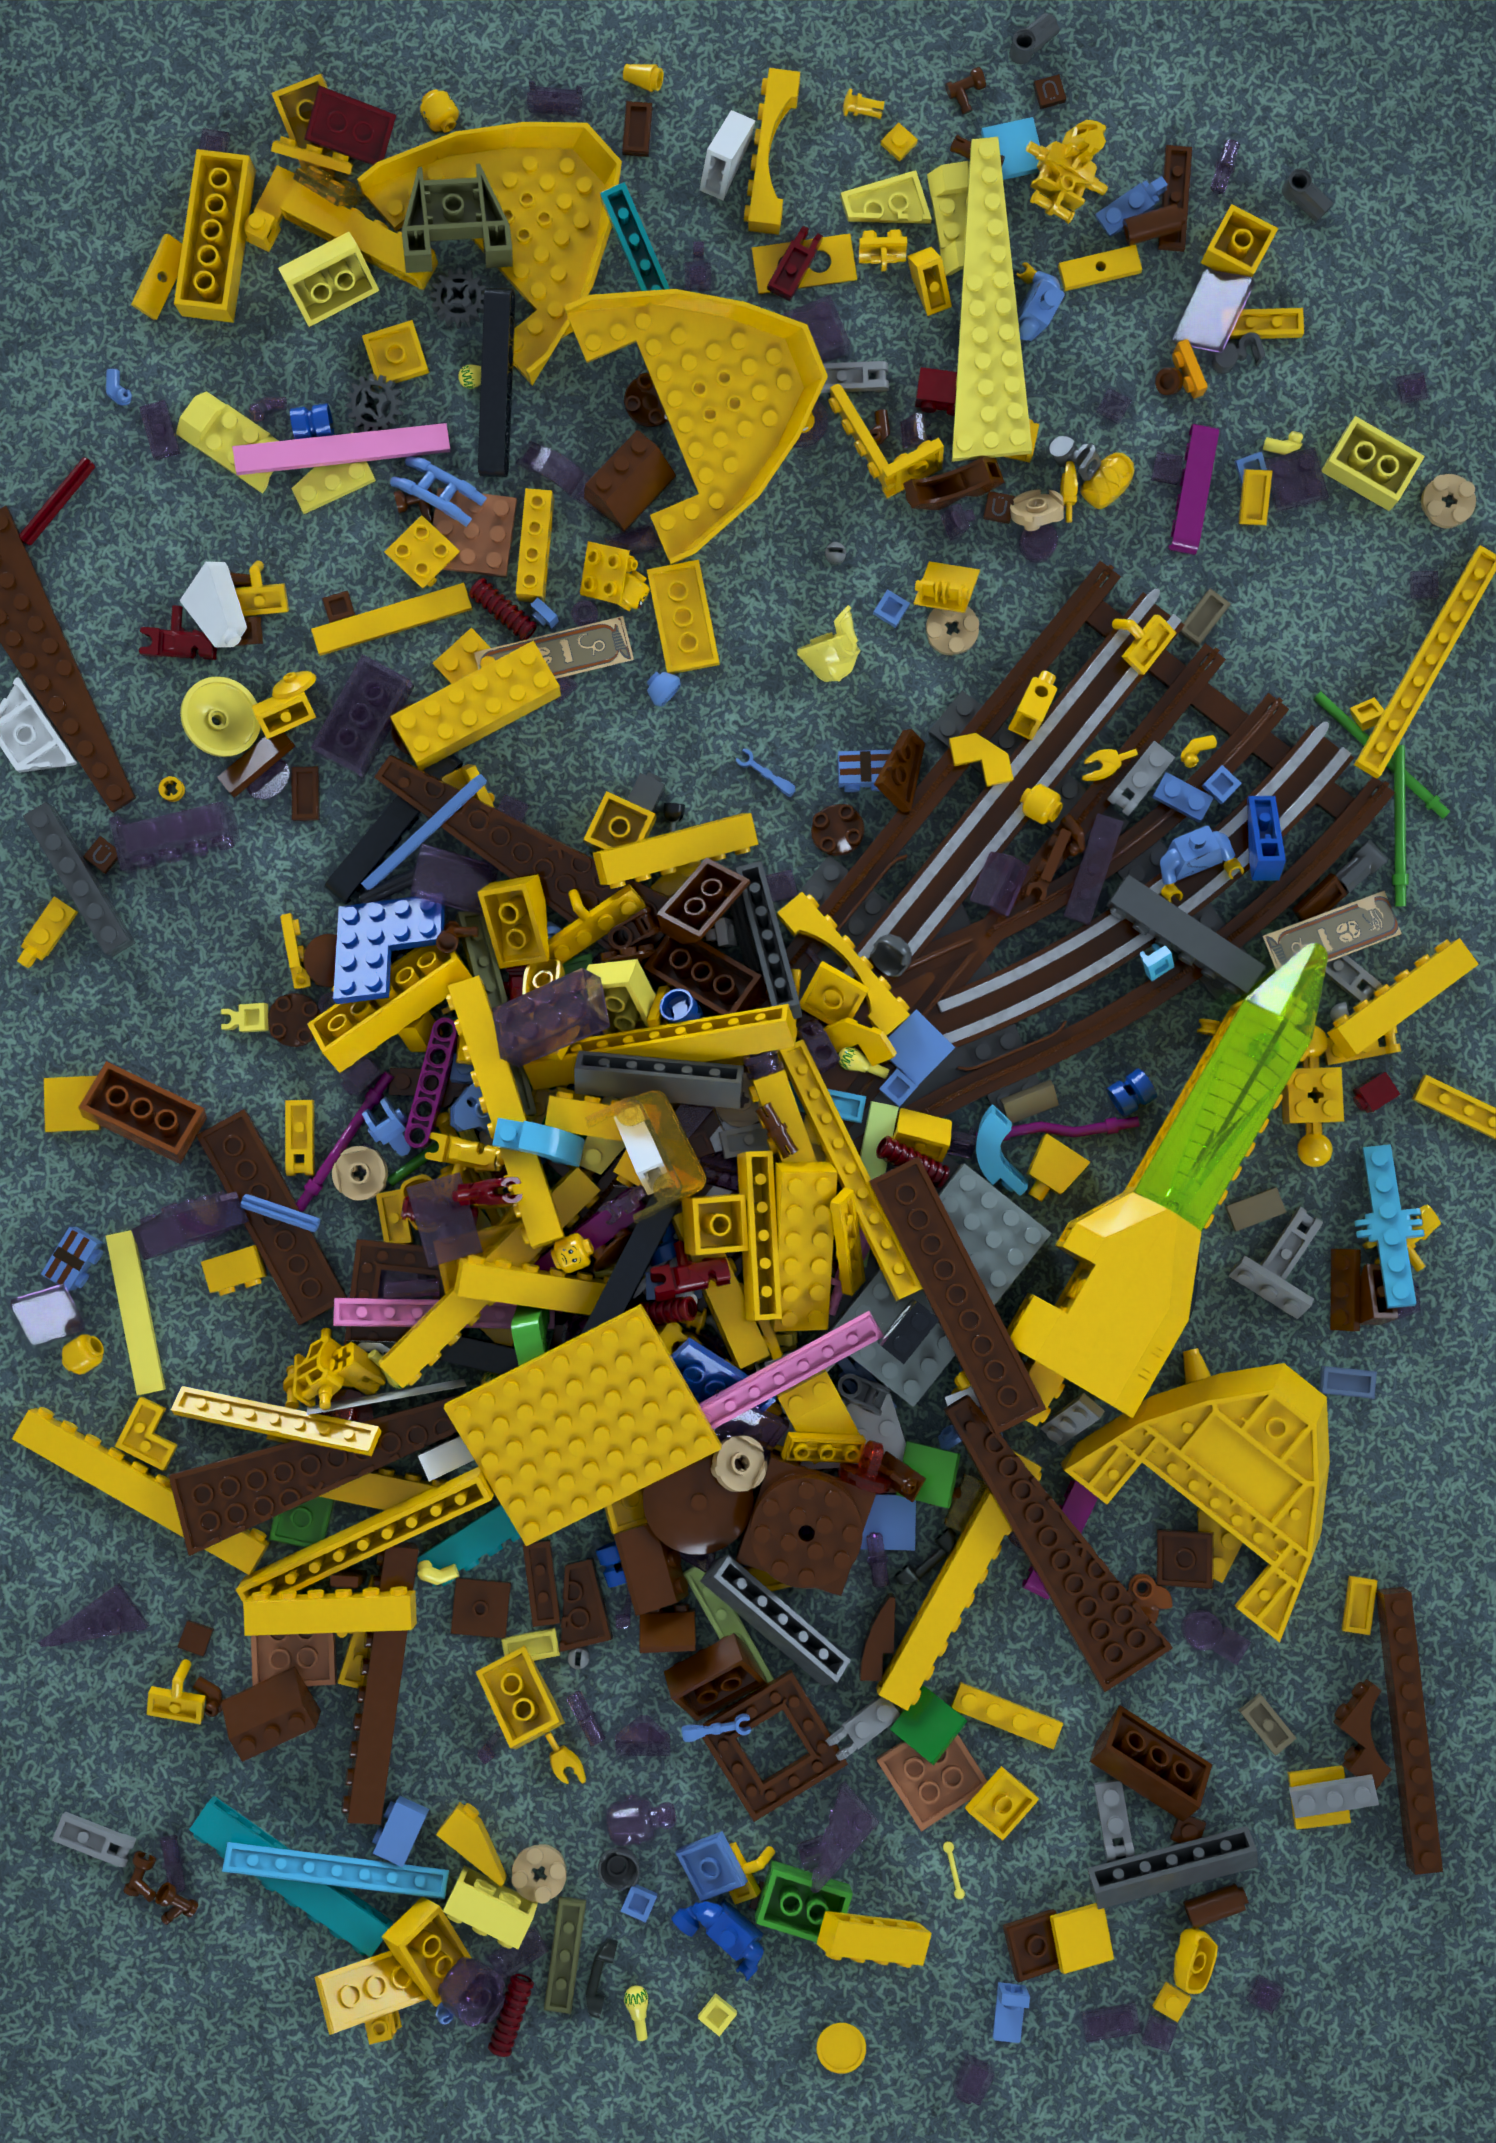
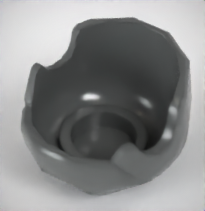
M888 934L881 936L873 944L874 949L870 953V958L883 974L890 977H899L909 967L912 959L911 949L901 937Z
M614 1847L606 1851L601 1856L598 1864L600 1880L606 1887L620 1892L628 1887H634L640 1876L639 1859L632 1850L626 1847Z

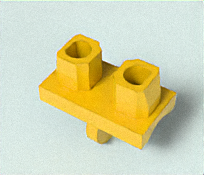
M900 229L890 230L887 232V237H877V233L874 230L864 231L862 238H859V264H880L881 272L887 271V263L906 262L907 236L903 237Z

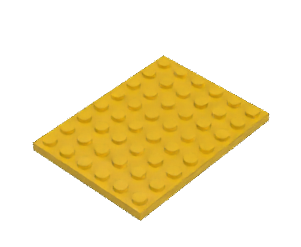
M642 1304L445 1403L443 1407L526 1546L722 1449L720 1440Z

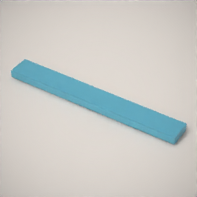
M227 1842L222 1872L437 1899H445L449 1870L406 1864L401 1867L390 1862Z

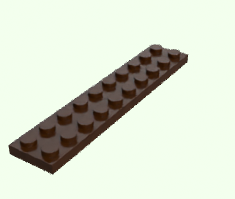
M916 1157L870 1180L869 1184L917 1276L935 1316L940 1319L938 1322L994 1434L997 1435L1046 1410L921 1159Z

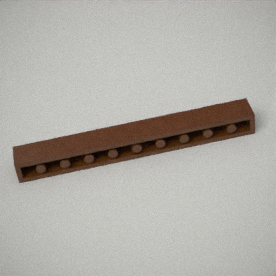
M401 1542L377 1553L375 1564L379 1565L378 1576H373L372 1587L379 1588L380 1592L390 1591V1588L399 1586L407 1587V1591H412L419 1552L416 1543ZM408 1630L372 1631L365 1633L364 1648H368L367 1658H362L360 1675H364L363 1686H358L357 1703H360L359 1713L354 1714L353 1730H356V1739L350 1742L349 1758H353L352 1768H347L345 1785L349 1786L348 1796H343L341 1806V1812L345 1813L347 1823L381 1825Z
M1404 1587L1376 1589L1406 1866L1415 1875L1443 1872L1412 1593Z

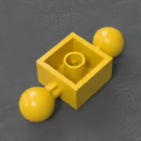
M1304 1025L1297 1030L1312 1039L1308 1045L1310 1051L1303 1061V1068H1295L1297 1074L1289 1086L1285 1085L1281 1092V1095H1283L1282 1120L1283 1124H1305L1306 1135L1298 1143V1157L1307 1166L1320 1167L1330 1160L1333 1153L1330 1140L1322 1134V1123L1344 1122L1342 1067L1319 1068V1056L1327 1048V1036L1316 1025ZM1312 1091L1316 1093V1099L1308 1098V1093Z

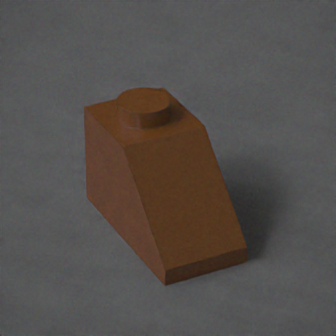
M1380 1264L1364 1265L1360 1276V1325H1383L1398 1319L1397 1308L1387 1309Z

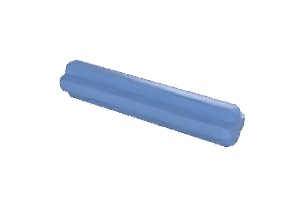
M245 1194L241 1201L240 1207L311 1232H316L320 1225V1219L249 1194Z

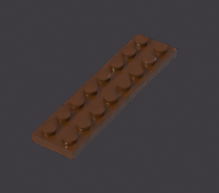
M243 1109L197 1134L199 1142L298 1325H302L333 1308L334 1298H348L313 1232L240 1207L243 1196L249 1194L301 1212L247 1110Z

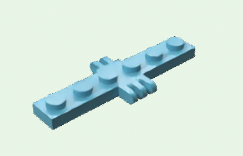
M1391 1144L1363 1147L1372 1213L1365 1214V1219L1354 1221L1355 1227H1367V1230L1357 1231L1356 1235L1357 1238L1368 1237L1369 1242H1377L1387 1309L1415 1306L1416 1297L1406 1239L1425 1236L1424 1230H1412V1227L1423 1225L1422 1219L1411 1220L1410 1218L1421 1215V1210L1419 1208L1401 1210Z

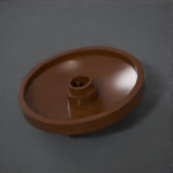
M714 1453L643 1488V1509L651 1530L659 1540L676 1551L701 1555L721 1550L740 1536L750 1520L754 1500L753 1489L741 1492H732L725 1489L711 1473ZM735 1459L736 1469H744L742 1463Z

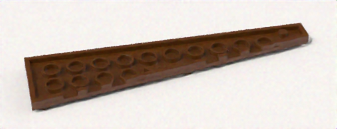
M5 505L0 509V643L111 812L114 813L136 799L111 744L105 726L100 719L50 601L42 587L39 576L31 562L32 560L23 541L19 537L20 533L10 510Z
M393 755L388 756L374 777L428 818L436 814L460 791ZM473 796L441 825L443 829L511 879L538 874L546 905L571 923L579 917L573 911L568 896L570 890H578L583 906L589 912L630 884L643 899L646 907H650V914L656 925L660 927L657 913L669 901V897L640 882H636L634 879L625 880V886L610 889L609 885H600L593 858ZM624 930L619 931L616 935V942L622 946L628 941V934ZM662 931L654 937L635 945L637 952L638 946L654 944L655 947L664 935ZM608 934L596 941L608 951H616V954L619 955L618 951L620 950L613 948L609 944Z
M461 1395L360 1422L379 1426L382 1431L372 1456L294 1440L168 1475L188 1555L191 1556L456 1433L457 1430L443 1407L445 1403Z
M965 1395L944 1408L947 1417L1100 1688L1104 1692L1108 1691L1173 1649L1171 1644L1145 1615L1124 1586L1111 1573L1107 1565L1099 1558L1095 1550L1026 1468L1022 1460L1009 1447L1001 1434H994L986 1416L971 1397Z

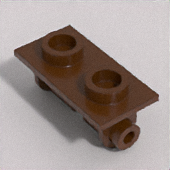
M888 1451L885 1452L883 1457L874 1456L870 1460V1466H872L875 1477L909 1501L914 1502L926 1480L924 1476Z

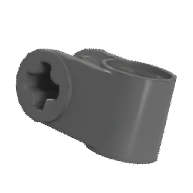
M845 1374L842 1376L836 1387L841 1399L878 1416L882 1414L881 1407L886 1395L891 1392V1389L868 1381L855 1374ZM848 1380L854 1382L857 1387L854 1394H846L842 1390V1383ZM875 1393H877V1397H876L875 1402H874V1404H873V1403H872V1400H873V1398H874Z

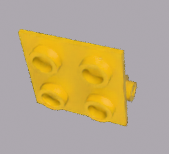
M421 515L384 553L423 589L426 585L432 587L436 583L437 579L435 576L460 551Z
M588 541L580 595L621 605L626 572L636 570L638 567V561L629 555L630 550Z
M929 561L922 580L916 581L915 591L918 592L914 605L965 613L980 569Z

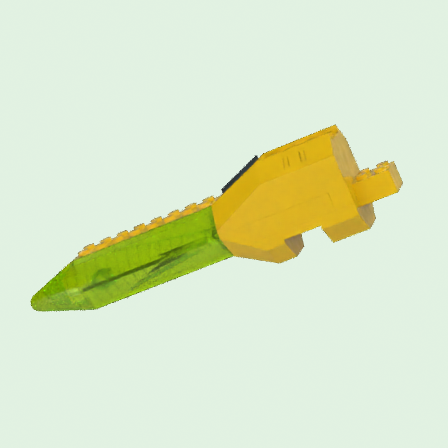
M1314 943L1305 946L1279 970L1276 971L1274 967L1247 994L1241 996L1230 1006L1124 1192L1068 1222L1055 1246L1079 1261V1264L1054 1306L1035 1295L1027 1293L1006 1329L1016 1350L1028 1357L1024 1366L1046 1407V1410L1028 1418L1026 1421L1036 1427L1039 1422H1045L1051 1411L1048 1407L1053 1397L1058 1399L1065 1387V1384L1062 1383L1064 1379L1132 1418L1134 1417L1188 1323L1189 1318H1191L1196 1302L1199 1281L1196 1279L1200 1267L1199 1246L1201 1232L1203 1228L1207 1229L1214 1218L1212 1212L1216 1205H1221L1228 1194L1227 1186L1231 1180L1234 1181L1240 1174L1242 1167L1239 1165L1245 1156L1248 1157L1256 1145L1253 1142L1258 1132L1262 1133L1269 1123L1267 1117L1270 1111L1278 1107L1283 1098L1281 1092L1285 1085L1289 1086L1297 1074V1071H1295L1299 1061L1303 1062L1310 1051L1308 1045L1313 1037L1328 961L1327 950L1322 945Z

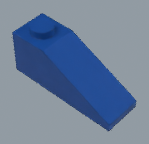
M1248 796V851L1252 881H1279L1286 858L1276 797Z

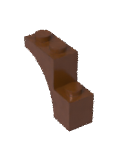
M980 457L955 470L932 477L910 479L903 483L906 491L907 502L911 505L912 509L941 510L965 496H982L1005 482L996 458Z
M1366 1679L1364 1682H1359L1354 1686L1351 1692L1353 1697L1347 1704L1343 1703L1337 1708L1334 1715L1336 1719L1333 1722L1358 1742L1356 1747L1351 1746L1344 1755L1345 1761L1342 1765L1356 1777L1372 1774L1377 1790L1392 1769L1379 1756L1371 1735L1372 1710L1382 1690Z

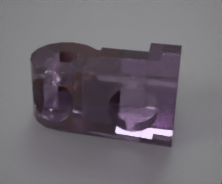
M814 1019L797 1027V1040H804L819 1073L821 1074L836 1067L840 1057L819 1021Z

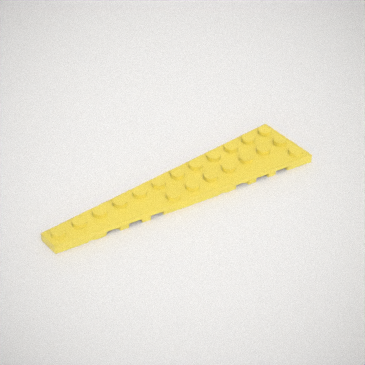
M998 137L972 139L970 148L952 462L975 460L980 457L995 458L1032 453Z

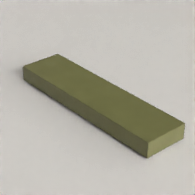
M559 1896L544 2010L568 2014L572 2012L587 1900Z

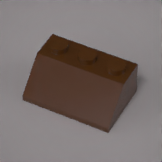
M637 429L585 484L584 499L625 532L672 482L676 474L658 446Z
M706 857L657 913L662 933L683 945L700 941L750 884V880Z
M648 1523L614 1534L636 1616L677 1603L689 1595L688 1582L683 1575L679 1551L670 1548L659 1540Z
M735 1633L723 1637L720 1641L699 1650L693 1656L677 1662L671 1668L664 1671L671 1699L696 1721L767 1684L766 1678L748 1646Z
M295 1666L221 1702L229 1741L242 1762L316 1728L321 1714L320 1708Z

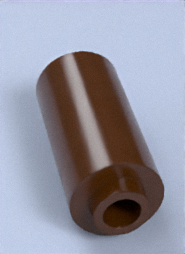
M1173 204L1123 219V230L1128 246L1181 231L1182 225L1186 222L1183 208L1178 209V206Z
M1235 1883L1183 1901L1193 1929L1246 1911L1245 1904L1249 1903L1243 1887L1238 1888Z

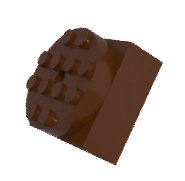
M770 1448L767 1457L766 1475L757 1487L750 1520L743 1530L737 1546L736 1562L765 1571L774 1579L788 1586L817 1588L842 1596L851 1566L860 1552L863 1531L876 1496L875 1482L844 1471L842 1477L838 1478L802 1466V1461H784L781 1451ZM804 1525L811 1526L814 1529L813 1532L804 1535L803 1538V1534L799 1532V1529Z

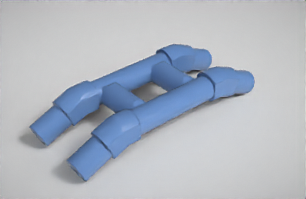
M410 456L405 460L406 466L425 474L418 485L409 479L395 476L390 480L392 487L401 489V491L429 503L465 527L469 525L472 518L461 511L462 509L455 504L449 502L458 490L459 493L480 506L487 499L486 496L477 491L468 482L456 478L432 465L431 462L419 457ZM435 479L447 484L439 497L427 491Z

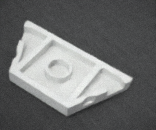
M17 677L12 683L14 687L7 699L4 698L0 704V747L15 770L21 773L76 765L77 761L22 679Z

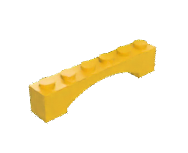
M769 68L768 78L762 79L761 95H765L764 104L759 103L758 120H761L762 123L761 129L756 128L754 145L758 146V153L752 154L751 171H755L754 180L749 179L747 196H751V204L745 205L744 221L748 222V231L780 234L783 199H778L774 191L768 161L773 137L780 122L791 108H797L800 86V72Z
M803 892L799 893L777 912V918L794 937L797 934H802L819 941L834 951L848 965L858 981L870 988L866 995L869 1015L866 1017V1020L873 1027L883 1030L886 1036L889 1035L910 1016L907 1012L910 1009L900 996L895 998L889 991L892 988L885 978L882 976L878 978L871 971L874 967L864 955L859 957L853 950L856 946L846 935L842 937L835 930L838 927L835 921L828 914L825 917L817 909L820 905L810 894L806 896Z

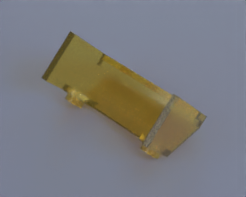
M651 1090L631 1096L585 1117L588 1128L613 1116H616L618 1121L625 1126H635L644 1121L669 1172L659 1176L654 1182L653 1192L658 1203L633 1214L632 1219L634 1223L658 1213L700 1192L704 1188L706 1175L667 1096L663 1092Z

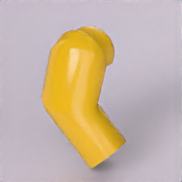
M1210 735L1192 739L1181 753V761L1184 762L1185 766L1188 768L1195 767L1199 762L1197 755L1200 751L1216 747V737Z

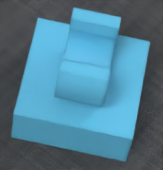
M1155 943L1152 945L1154 953L1147 956L1143 951L1140 952L1145 973L1151 981L1174 968L1170 950L1166 946L1160 948Z

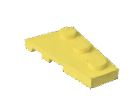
M916 170L847 190L840 194L848 222L931 224L932 221Z
M367 461L314 467L291 489L303 514H306L376 480Z

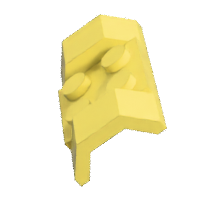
M969 161L944 164L927 174L945 276L953 275L964 268Z
M207 391L195 396L179 418L176 435L263 494L273 472L237 475L232 446L276 442L279 440Z

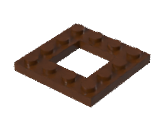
M357 1239L350 1298L378 1299L381 1270L436 1275L433 1300H440L445 1295L434 1247ZM346 1326L344 1346L346 1345V1340L397 1343L412 1327Z
M792 1669L700 1724L710 1726L713 1723L734 1722L739 1714L744 1713L749 1715L750 1720L740 1722L739 1727L745 1728L750 1726L752 1729L783 1710L809 1752L765 1780H762L737 1740V1737L741 1735L736 1730L722 1732L718 1735L708 1734L702 1737L754 1822L848 1765L846 1758L839 1761L836 1757L840 1750L837 1744L829 1746L826 1742L831 1733Z

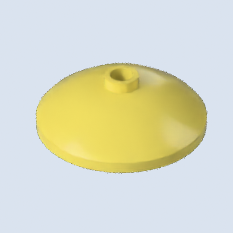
M205 678L194 684L183 698L181 722L184 731L195 746L210 755L231 757L244 752L255 742L261 728L252 709V706L257 704L255 698L247 688L230 678ZM212 717L217 718L220 724L215 725L212 722Z

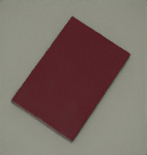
M319 85L304 140L374 165L385 158L396 115Z

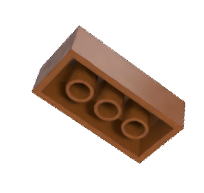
M107 1061L78 1107L83 1118L181 1164L196 1135L207 1119L203 1107Z

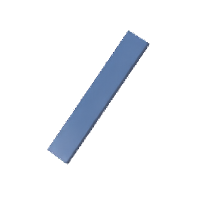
M479 774L465 785L361 884L367 890H371L387 877L486 784L487 780L482 774Z

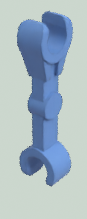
M742 750L743 753L750 757L748 762H741L736 758V762L740 767H752L763 778L773 782L778 790L786 796L791 797L794 794L795 786L779 776L776 777L769 769L763 768L753 761V754L750 750Z
M743 1713L739 1714L734 1722L713 1723L710 1726L684 1725L681 1728L683 1740L685 1742H692L708 1734L718 1735L732 1730H736L740 1735H747L752 1731L751 1727L741 1728L739 1724L742 1721H749L750 1717Z

